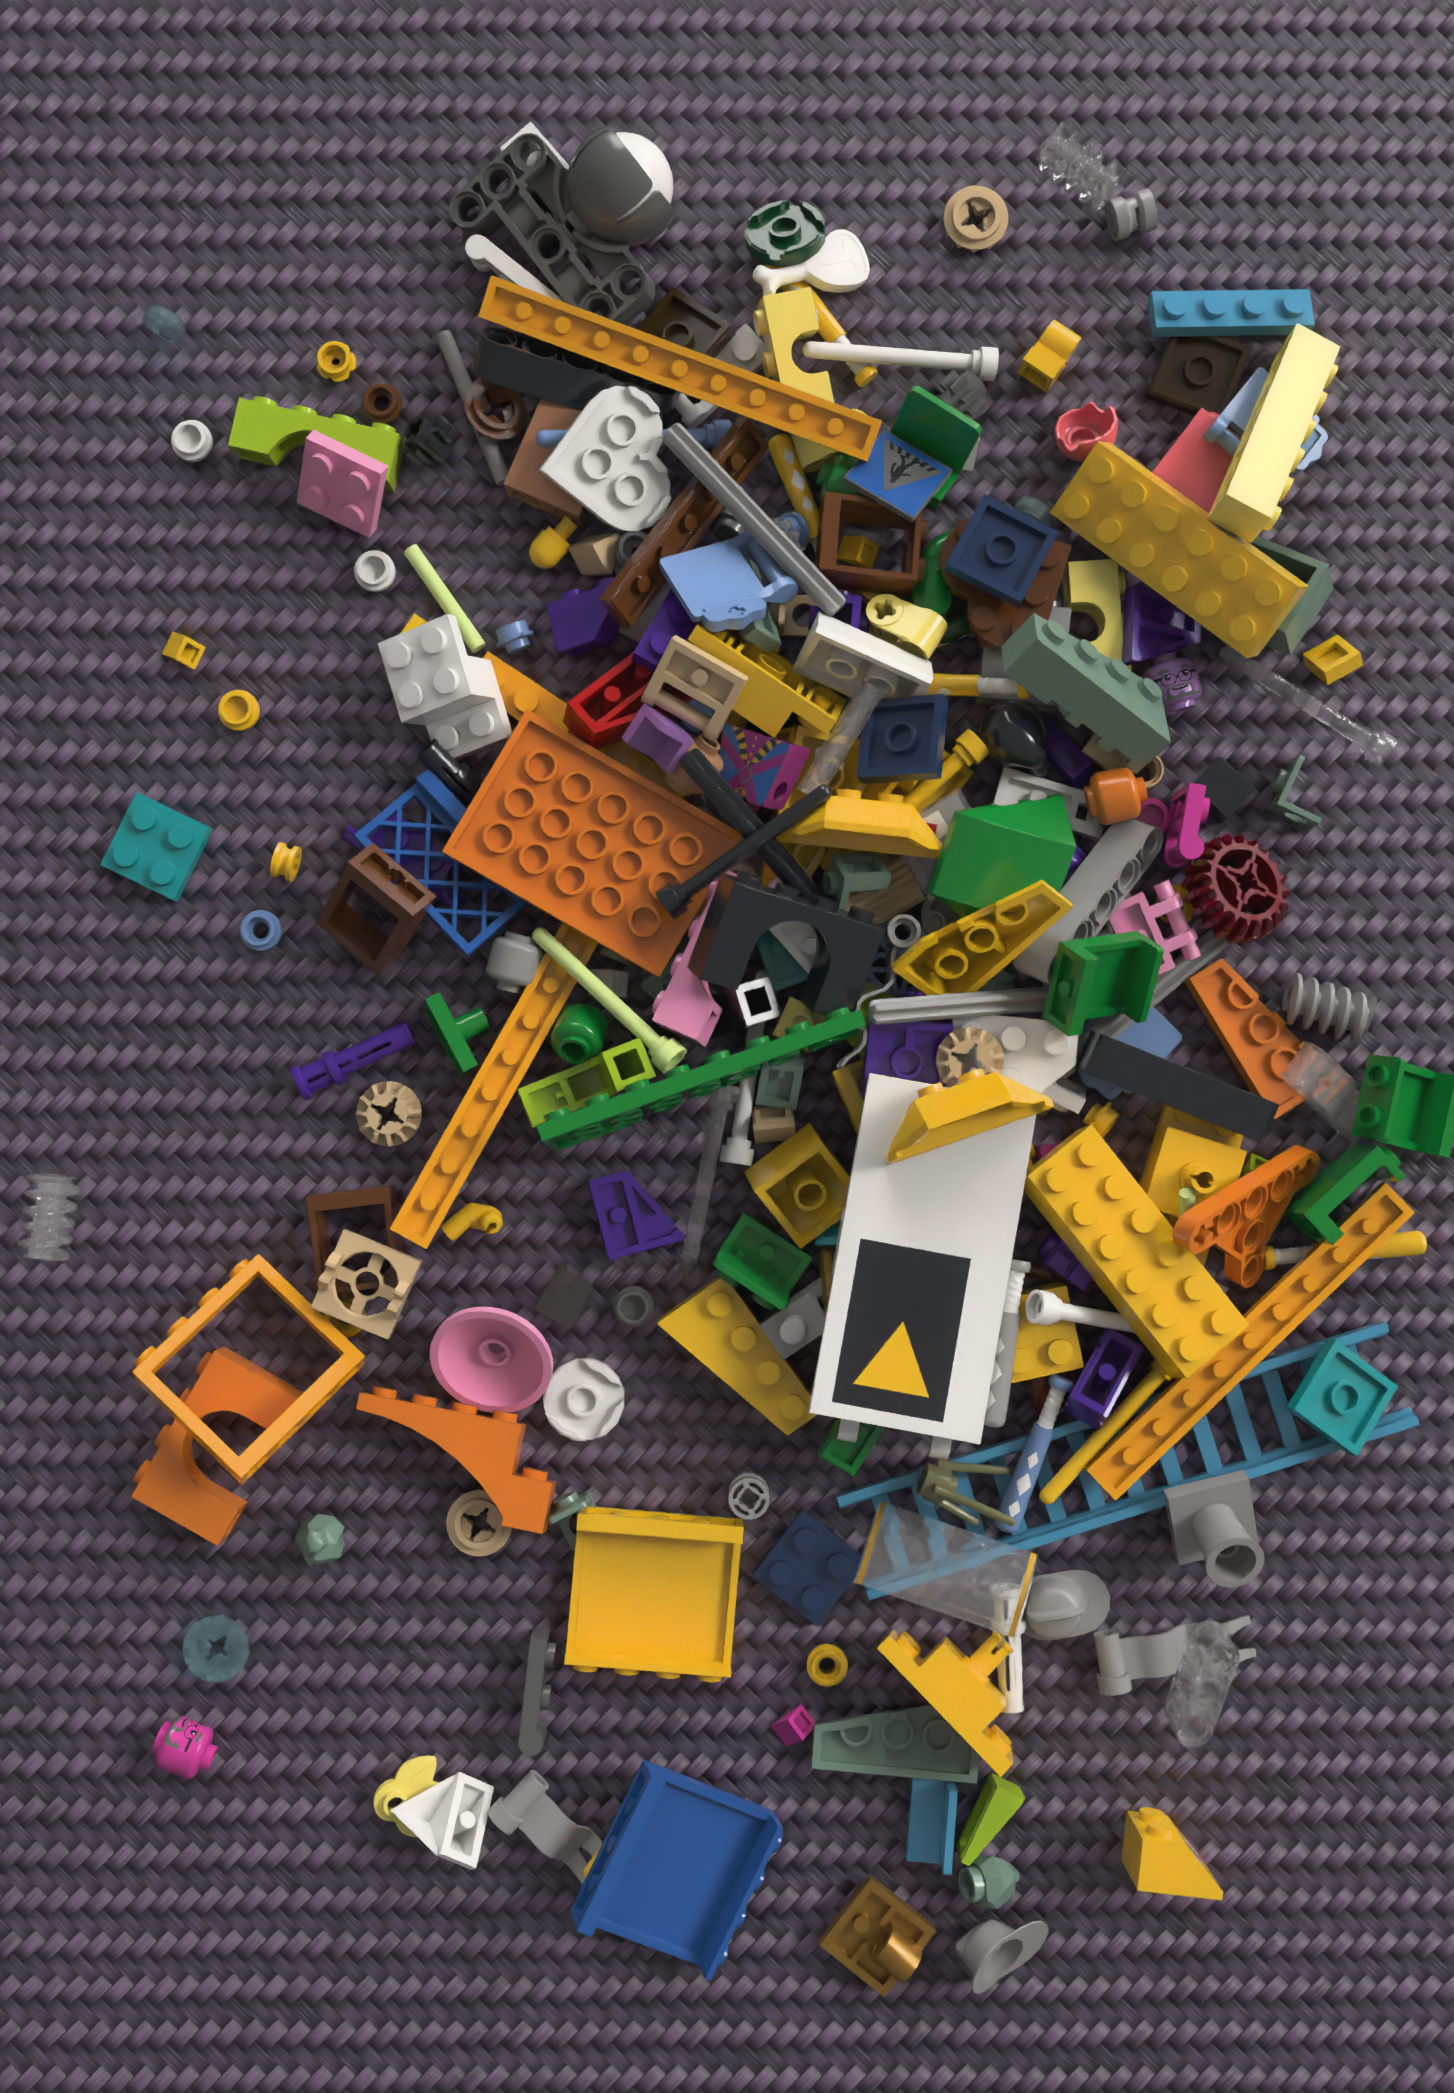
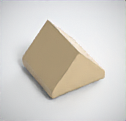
M619 534L592 535L568 547L583 576L612 575L616 559L615 552L618 550L617 541L620 538Z
M764 1105L752 1107L755 1144L786 1141L795 1134L793 1110Z

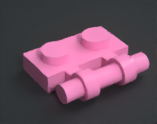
M1169 879L1154 885L1159 898L1158 902L1149 905L1143 891L1124 898L1108 919L1114 934L1139 931L1163 947L1164 954L1158 975L1176 968L1169 953L1180 948L1186 961L1201 956L1196 943L1199 937L1195 928L1189 927L1181 909V906L1184 905L1180 893L1175 894ZM1166 914L1174 933L1166 939H1163L1155 918Z

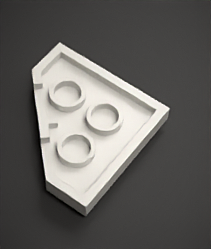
M1002 1015L953 1018V1031L964 1027H976L994 1036L1000 1044L1004 1056L1001 1075L1036 1092H1043L1076 1065L1079 1035L1068 1037L1046 1020ZM975 1043L973 1049H970L967 1054L953 1052L952 1055L958 1057L957 1060L963 1063L961 1075L969 1072L973 1067L987 1069V1066L982 1065V1062L976 1059L978 1044Z

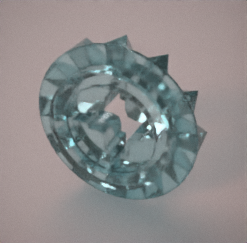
M224 1614L205 1616L196 1622L185 1636L183 1643L185 1663L190 1671L202 1680L208 1682L227 1681L244 1668L250 1654L249 1635L240 1627L239 1621H233L225 1617ZM226 1636V1644L223 1649L227 1655L219 1653L208 1661L206 1658L212 1648L208 1640L211 1639L216 1642L219 1638Z

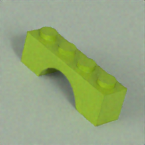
M254 396L253 400L239 398L228 446L237 458L277 467L284 456L291 450L305 445L306 437L315 430L388 465L384 491L395 493L405 449L400 434L396 433L395 428L382 423H372V427L356 424L355 419L342 414H333L332 418L319 416L315 410L301 405H293L292 409L277 406L275 401L260 396Z

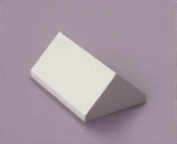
M818 612L792 669L793 672L863 703L864 700L922 696L933 680L932 663L822 612Z

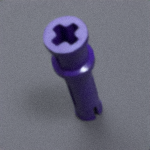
M405 1020L401 1024L369 1037L338 1053L328 1050L323 1052L322 1058L301 1068L295 1065L291 1067V1073L300 1093L307 1101L313 1098V1093L334 1083L338 1086L344 1084V1081L347 1080L346 1075L380 1061L410 1045H415L416 1040ZM386 1042H390V1043H388V1044H386V1045H384V1046H382V1047H380V1048H377V1049H375V1050H373V1051H371V1052H369V1053H367V1054H365V1055L359 1056V1055H361V1054H363V1053H365V1052H367V1051H369V1050H371V1049H373V1048H376V1047H378V1046H380V1045H382V1044H384V1043H386ZM322 1072H325V1073H323V1074H321V1075H319V1076H317V1077H315V1078H313V1079H310V1078H312V1077H314V1076H316V1075H318V1074H320V1073H322Z

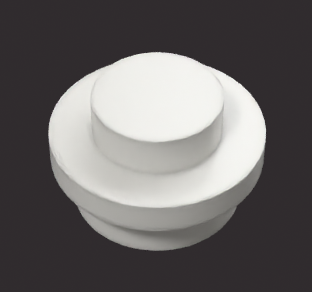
M187 420L175 427L171 436V444L173 450L181 459L197 462L207 457L211 452L213 437L203 423L196 420Z
M378 550L365 552L357 559L354 574L361 587L371 592H380L387 589L393 583L396 570L393 561L387 554Z

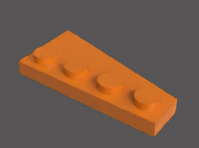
M1223 958L1214 961L1184 981L1252 1094L1279 1104L1274 1119L1340 1078L1331 1067L1326 1068L1314 1056L1316 1052L1305 1041H1300L1285 1026L1286 1022L1276 1012H1271L1258 999L1259 995Z

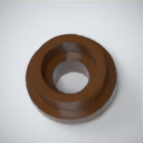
M374 384L362 396V410L365 416L373 423L390 424L402 412V398L397 389L390 384ZM380 400L390 402L389 407L384 411L376 409V405Z

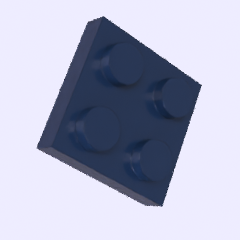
M984 494L947 561L944 571L1019 608L1052 547L1058 531Z
M944 694L864 700L856 778L862 784L941 779L948 700Z
M801 1508L754 1569L752 1576L818 1627L859 1573L864 1555L805 1509Z

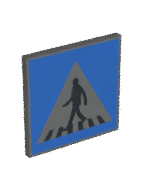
M883 429L875 440L868 462L858 459L843 477L842 482L913 523L950 477L953 469Z

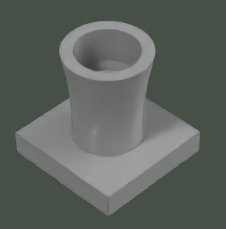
M1244 1470L1163 1489L1173 1552L1179 1566L1204 1560L1209 1578L1217 1585L1229 1588L1245 1585L1260 1573L1264 1565V1552L1258 1543L1250 1481Z

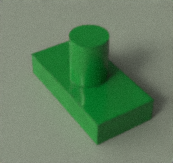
M440 992L426 998L421 1006L458 1077L473 1071L478 1063L466 1040L490 1029L485 1014L480 1007H477L454 1019Z

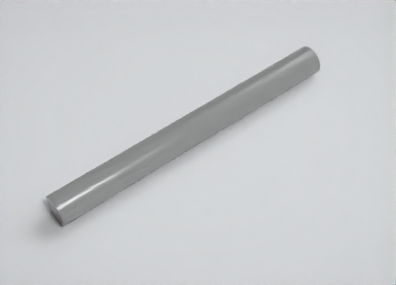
M444 330L436 335V339L461 400L464 402L465 393L472 385V382L451 331ZM473 427L496 485H504L508 470L497 443H494L493 439L487 436L478 437V431Z

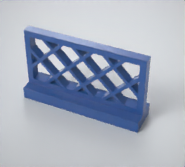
M427 769L416 778V782L412 787L354 835V840L365 849L372 843L368 837L377 829L396 830L395 849L381 850L389 857H395V862L399 865L400 858L424 859V879L417 880L426 888L453 889L452 909H439L431 905L426 915L468 958L516 914L531 904L496 884L487 883V879L482 877V883L459 882V863L444 855L443 852H430V832L448 833L451 836L467 808ZM415 799L426 810V824L401 822L402 808ZM397 813V822L388 821ZM431 816L438 824H431ZM401 830L425 831V851L400 850ZM429 860L454 861L453 881L429 880ZM458 889L482 891L481 911L457 910ZM487 891L504 892L514 904L505 912L486 911ZM443 916L452 917L451 925ZM457 917L481 919L480 934L470 943H467L456 931ZM486 919H496L486 928Z

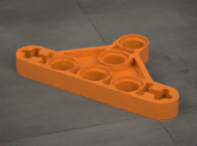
M1294 1145L1182 1214L1173 1229V1242L1175 1245L1194 1254L1201 1253L1212 1245L1225 1253V1277L1244 1288L1252 1287L1261 1277L1264 1269L1265 1246L1294 1193L1308 1185L1317 1174L1320 1164L1318 1153L1300 1145Z

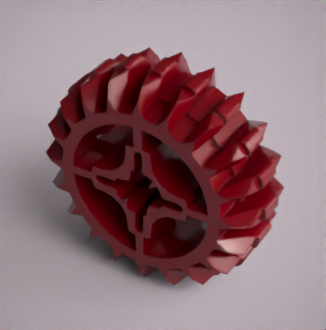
M1226 834L1206 841L1204 843V851L1200 857L1186 864L1182 870L1186 878L1180 886L1189 893L1183 902L1192 904L1194 909L1190 917L1199 916L1202 920L1201 930L1212 928L1214 939L1225 937L1228 944L1239 941L1245 944L1251 943L1258 938L1262 939L1270 934L1272 929L1279 926L1280 922L1284 920L1282 915L1289 908L1285 900L1291 892L1282 886L1287 876L1279 874L1277 868L1280 862H1272L1270 860V849L1260 851L1257 840L1246 842L1243 834L1234 837ZM1245 910H1247L1248 912H1250V913H1252V914H1246V913H1243V912H1244Z

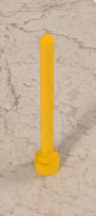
M967 729L955 740L957 745L952 748L954 753L943 762L941 779L923 780L903 798L902 804H912L917 809L964 765L967 767L973 763L978 765L988 756L989 751L986 745L973 731ZM847 849V850L844 851L843 853L869 852V851H860V850Z
M1152 1356L1154 1361L1150 1364L1152 1370L1110 1414L1100 1430L1097 1429L1040 1491L1039 1498L1041 1502L1052 1504L1165 1380L1170 1382L1172 1378L1169 1377L1154 1356Z

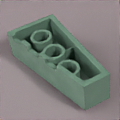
M1033 613L1001 646L1005 674L1047 705L1052 700L1055 701L1065 720L1076 728L1082 723L1090 728L1099 737L1097 744L1108 753L1115 748L1128 758L1125 766L1137 774L1171 743L1160 687L1150 678L1143 679L1131 672L1122 661L1118 659L1111 660L1101 654L1089 641L1084 639L1080 641L1068 634L1056 621H1047Z

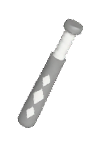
M1012 1259L984 1420V1425L994 1428L1002 1427L1006 1421L1021 1318L1019 1306L1025 1272L1029 1273L1031 1268L1030 1262Z

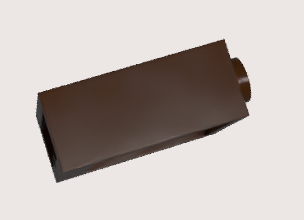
M825 491L818 514L815 566L837 589L910 597L916 583H922L924 579L926 560L925 558H919L920 545H925L927 539L928 520H922L921 512L912 523L869 497ZM839 522L904 530L901 573L836 565Z
M371 843L348 861L316 924L379 976L402 956L435 900L436 895L379 847ZM390 880L395 881L398 885L393 884ZM356 885L360 886L399 919L389 938L347 904Z
M396 1185L306 1196L317 1291L319 1289V1277L324 1273L325 1263L331 1254L327 1210L383 1204L388 1247L403 1253L401 1235L390 1230L399 1213ZM390 1264L391 1273L382 1275L385 1284L396 1288L398 1285L397 1275ZM376 1275L357 1277L356 1287L358 1290L371 1289V1295H373L379 1289V1279ZM335 1280L337 1296L340 1300L355 1297L349 1283Z

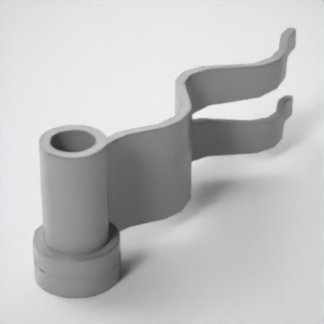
M900 914L887 924L883 936L884 943L889 947L885 958L886 978L884 985L879 990L861 996L854 1011L861 1008V1003L864 1000L884 993L894 983L896 972L892 970L891 965L895 962L896 951L913 946L920 938V924L913 916ZM895 929L902 932L903 940L896 937ZM866 1029L858 1034L857 1045L852 1052L839 1060L836 1069L844 1067L851 1057L863 1049L867 1041Z
M1250 1615L1241 1616L1223 1623L1181 1624L1167 1632L1150 1636L1119 1638L1118 1630L1114 1629L1095 1632L1094 1640L1100 1673L1097 1674L1099 1693L1105 1696L1122 1695L1132 1690L1131 1680L1166 1677L1192 1665L1223 1666L1256 1657L1255 1648L1223 1651L1189 1646L1190 1642L1218 1639L1233 1634L1242 1627L1251 1624Z
M531 1770L505 1798L500 1797L488 1809V1815L493 1823L508 1835H511L517 1828L521 1829L542 1853L549 1858L559 1859L564 1862L583 1885L586 1879L584 1878L583 1869L588 1863L579 1848L582 1847L593 1857L603 1841L590 1828L577 1825L571 1821L554 1801L545 1794L549 1788L546 1780L538 1772Z

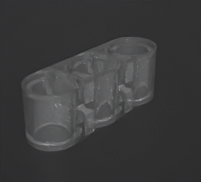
M1305 1042L1282 1071L1280 1077L1332 1128L1348 1140L1359 1143L1362 1138L1352 1136L1351 1133L1361 1086L1326 1052L1312 1043Z
M1214 1620L1202 1621L1194 1626L1190 1632L1164 1705L1165 1716L1177 1739L1182 1745L1189 1748L1202 1746L1211 1738L1239 1664L1240 1655L1224 1627Z

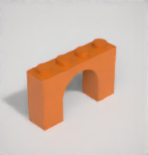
M224 1346L215 1350L213 1354L207 1352L203 1356L195 1370V1374L200 1377L193 1389L186 1388L179 1399L200 1420L212 1412L231 1411L241 1414L267 1429L304 1392ZM174 1420L172 1426L166 1424L158 1434L154 1442V1446L158 1450L152 1461L145 1460L137 1471L133 1482L138 1485L131 1497L218 1546L228 1538L248 1501L209 1480L200 1471L193 1457V1437Z

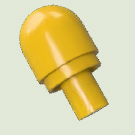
M565 516L555 529L550 526L546 530L543 529L530 545L529 556L533 564L541 569H550L556 566L568 552L567 549L570 544L566 540L578 526Z

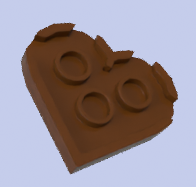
M969 518L963 519L957 524L955 529L949 532L942 544L938 569L939 572H942L944 581L951 587L950 592L967 602L965 618L966 621H969L971 630L978 637L977 641L994 652L1002 653L1001 646L1033 613L1047 621L1049 620L1072 546L1054 541L1022 603L1017 608L944 571L947 561L970 521Z

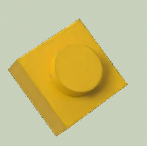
M1339 635L1303 653L1305 667L1326 685L1363 666L1361 653Z

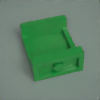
M1139 931L1059 942L1042 1018L1068 1037L1082 1033L1085 1019L1125 1014L1136 1023L1146 1022L1164 954L1163 947Z
M1369 1054L1351 1135L1415 1153L1450 1158L1454 1140V1074L1435 1072L1406 1063L1405 1059Z
M1352 1144L1289 1202L1284 1214L1308 1240L1333 1245L1344 1233L1329 1218L1328 1214L1370 1176L1375 1180L1402 1181L1406 1176L1398 1168L1401 1162L1385 1146L1380 1148L1375 1145Z

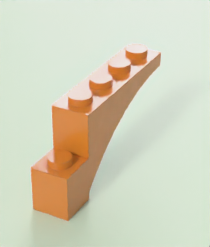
M373 1386L372 1393H359L357 1410L380 1415L405 1425L432 1440L457 1459L481 1484L497 1506L503 1517L501 1526L540 1534L547 1531L548 1516L551 1512L557 1481L548 1480V1472L524 1467L523 1474L517 1473L527 1425L517 1422L518 1414L494 1410L492 1417L476 1414L478 1406L453 1402L452 1409L436 1406L438 1398L413 1394L412 1401L396 1398L397 1390Z

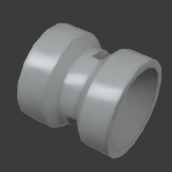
M1146 188L1136 191L1132 197L1127 199L1118 196L1106 201V222L1109 233L1114 241L1126 239L1135 231L1144 234L1156 230L1158 224L1157 207L1150 189Z
M744 1471L737 1474L731 1480L729 1485V1505L736 1516L745 1520H753L761 1517L766 1512L769 1506V1487L766 1480L760 1474L753 1471Z

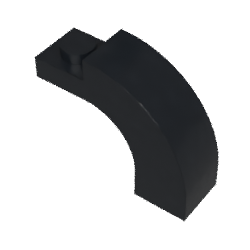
M769 976L740 984L738 990L729 988L712 995L723 1011L709 1041L781 1016ZM654 1013L640 1017L660 1037L666 1035L669 1039L675 1038L685 1048L698 1045L661 1028L652 1021ZM630 1031L632 1040L637 1039V1037ZM644 1045L648 1057L652 1058L648 1054L649 1048L646 1045Z

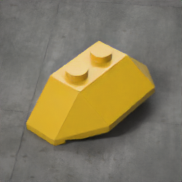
M840 788L836 789V796H831L824 804L780 834V842L932 859L939 858L943 846L942 842L912 804H902V795L878 793L877 801L861 799L862 791Z
M982 1068L958 1076L960 1084L947 1089H943L941 1082L917 1090L919 1098L910 1103L884 1157L886 1165L903 1161L1050 1110L1054 1107L1052 1099L997 1072L984 1075Z

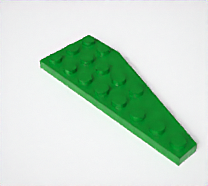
M848 1007L840 1008L824 1016L826 1022L810 1027L808 1021L798 1023L784 1030L786 1036L770 1041L769 1036L756 1038L744 1044L745 1051L731 1056L728 1050L717 1052L705 1058V1065L690 1070L688 1064L675 1067L664 1073L666 1079L650 1084L648 1079L636 1081L624 1087L625 1094L614 1098H609L608 1093L587 1099L584 1101L586 1108L569 1113L568 1108L555 1110L544 1115L545 1122L536 1126L542 1142L553 1153L641 1122L644 1116L642 1112L649 1109L651 1113H663L676 1108L677 1105L683 1102L681 1096L689 1094L690 1099H696L758 1074L757 1071L761 1069L760 1064L768 1062L769 1066H780L799 1056V1050L807 1048L808 1052H812L864 1032L866 1023L860 1009L850 1013Z

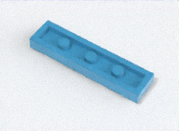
M1310 289L1152 291L1147 300L1152 337L1289 335L1297 323L1311 331L1315 326Z

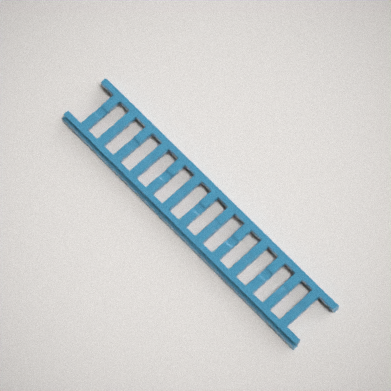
M1379 1321L1329 1337L1328 1339H1336L1359 1356L1356 1344L1385 1336L1390 1331L1387 1322ZM1327 1338L1266 1357L1241 1380L1260 1375L1283 1447L1261 1453L1238 1383L1224 1398L1244 1459L1222 1466L1209 1422L1205 1415L1192 1427L1205 1469L1204 1472L1183 1478L1174 1447L1172 1446L1159 1459L1166 1484L1144 1491L1141 1479L1139 1478L1126 1491L1127 1496L1116 1501L1113 1500L1105 1503L1099 1483L1083 1469L1078 1476L1088 1509L1066 1515L1059 1496L1052 1504H1045L1050 1521L1027 1528L1023 1517L1020 1527L1015 1533L1006 1534L991 1540L987 1539L980 1513L959 1504L960 1508L979 1520V1524L973 1526L964 1520L972 1546L949 1553L934 1504L923 1500V1496L916 1494L918 1480L923 1467L836 1494L840 1509L872 1499L877 1515L881 1501L887 1503L880 1527L894 1570L863 1580L869 1600L1164 1507L1166 1503L1163 1489L1244 1470L1248 1478L1252 1479L1342 1450L1323 1435H1317L1300 1441L1292 1413L1286 1409L1288 1401L1278 1373V1369L1299 1363L1304 1378ZM1164 1390L1153 1393L1134 1415L1142 1413ZM1120 1404L1112 1407L1108 1417ZM1408 1407L1381 1415L1366 1442L1420 1425L1417 1415H1414L1413 1411ZM1077 1418L1055 1424L1053 1426L1055 1431L1051 1441L1066 1437L1071 1455L1073 1456L1086 1442L1083 1431L1093 1427ZM1124 1426L1114 1435L1110 1442L1124 1430ZM1030 1433L948 1458V1461L972 1464L988 1462L989 1465L1008 1467L1004 1456L1023 1451ZM1047 1454L1044 1457L1037 1477L1040 1491L1054 1477ZM952 1471V1476L958 1478L956 1492L975 1500L967 1472ZM1010 1472L1008 1475H993L1001 1502L1011 1481ZM907 1487H911L933 1556L931 1559L912 1565L909 1564L887 1495Z

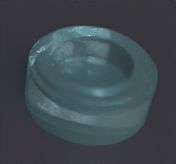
M150 305L142 318L144 324L152 332L173 343H179L186 331L184 322L172 311L160 305Z
M1030 496L1020 497L1013 509L1048 527L1054 519V516L1050 513L1051 509L1046 504Z

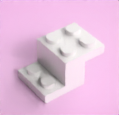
M450 614L443 615L378 643L401 723L425 725L430 741L436 738L439 744L456 761L508 741L513 732L491 660L467 656L456 616Z

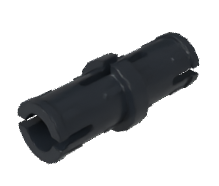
M436 738L431 740L422 748L417 758L420 761L422 760L442 780V783L449 791L452 790L469 806L481 785L469 774L470 768L464 762L459 764L439 744Z

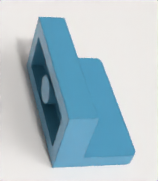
M911 1778L906 1861L940 1864L943 1875H952L957 1808V1788L954 1782Z

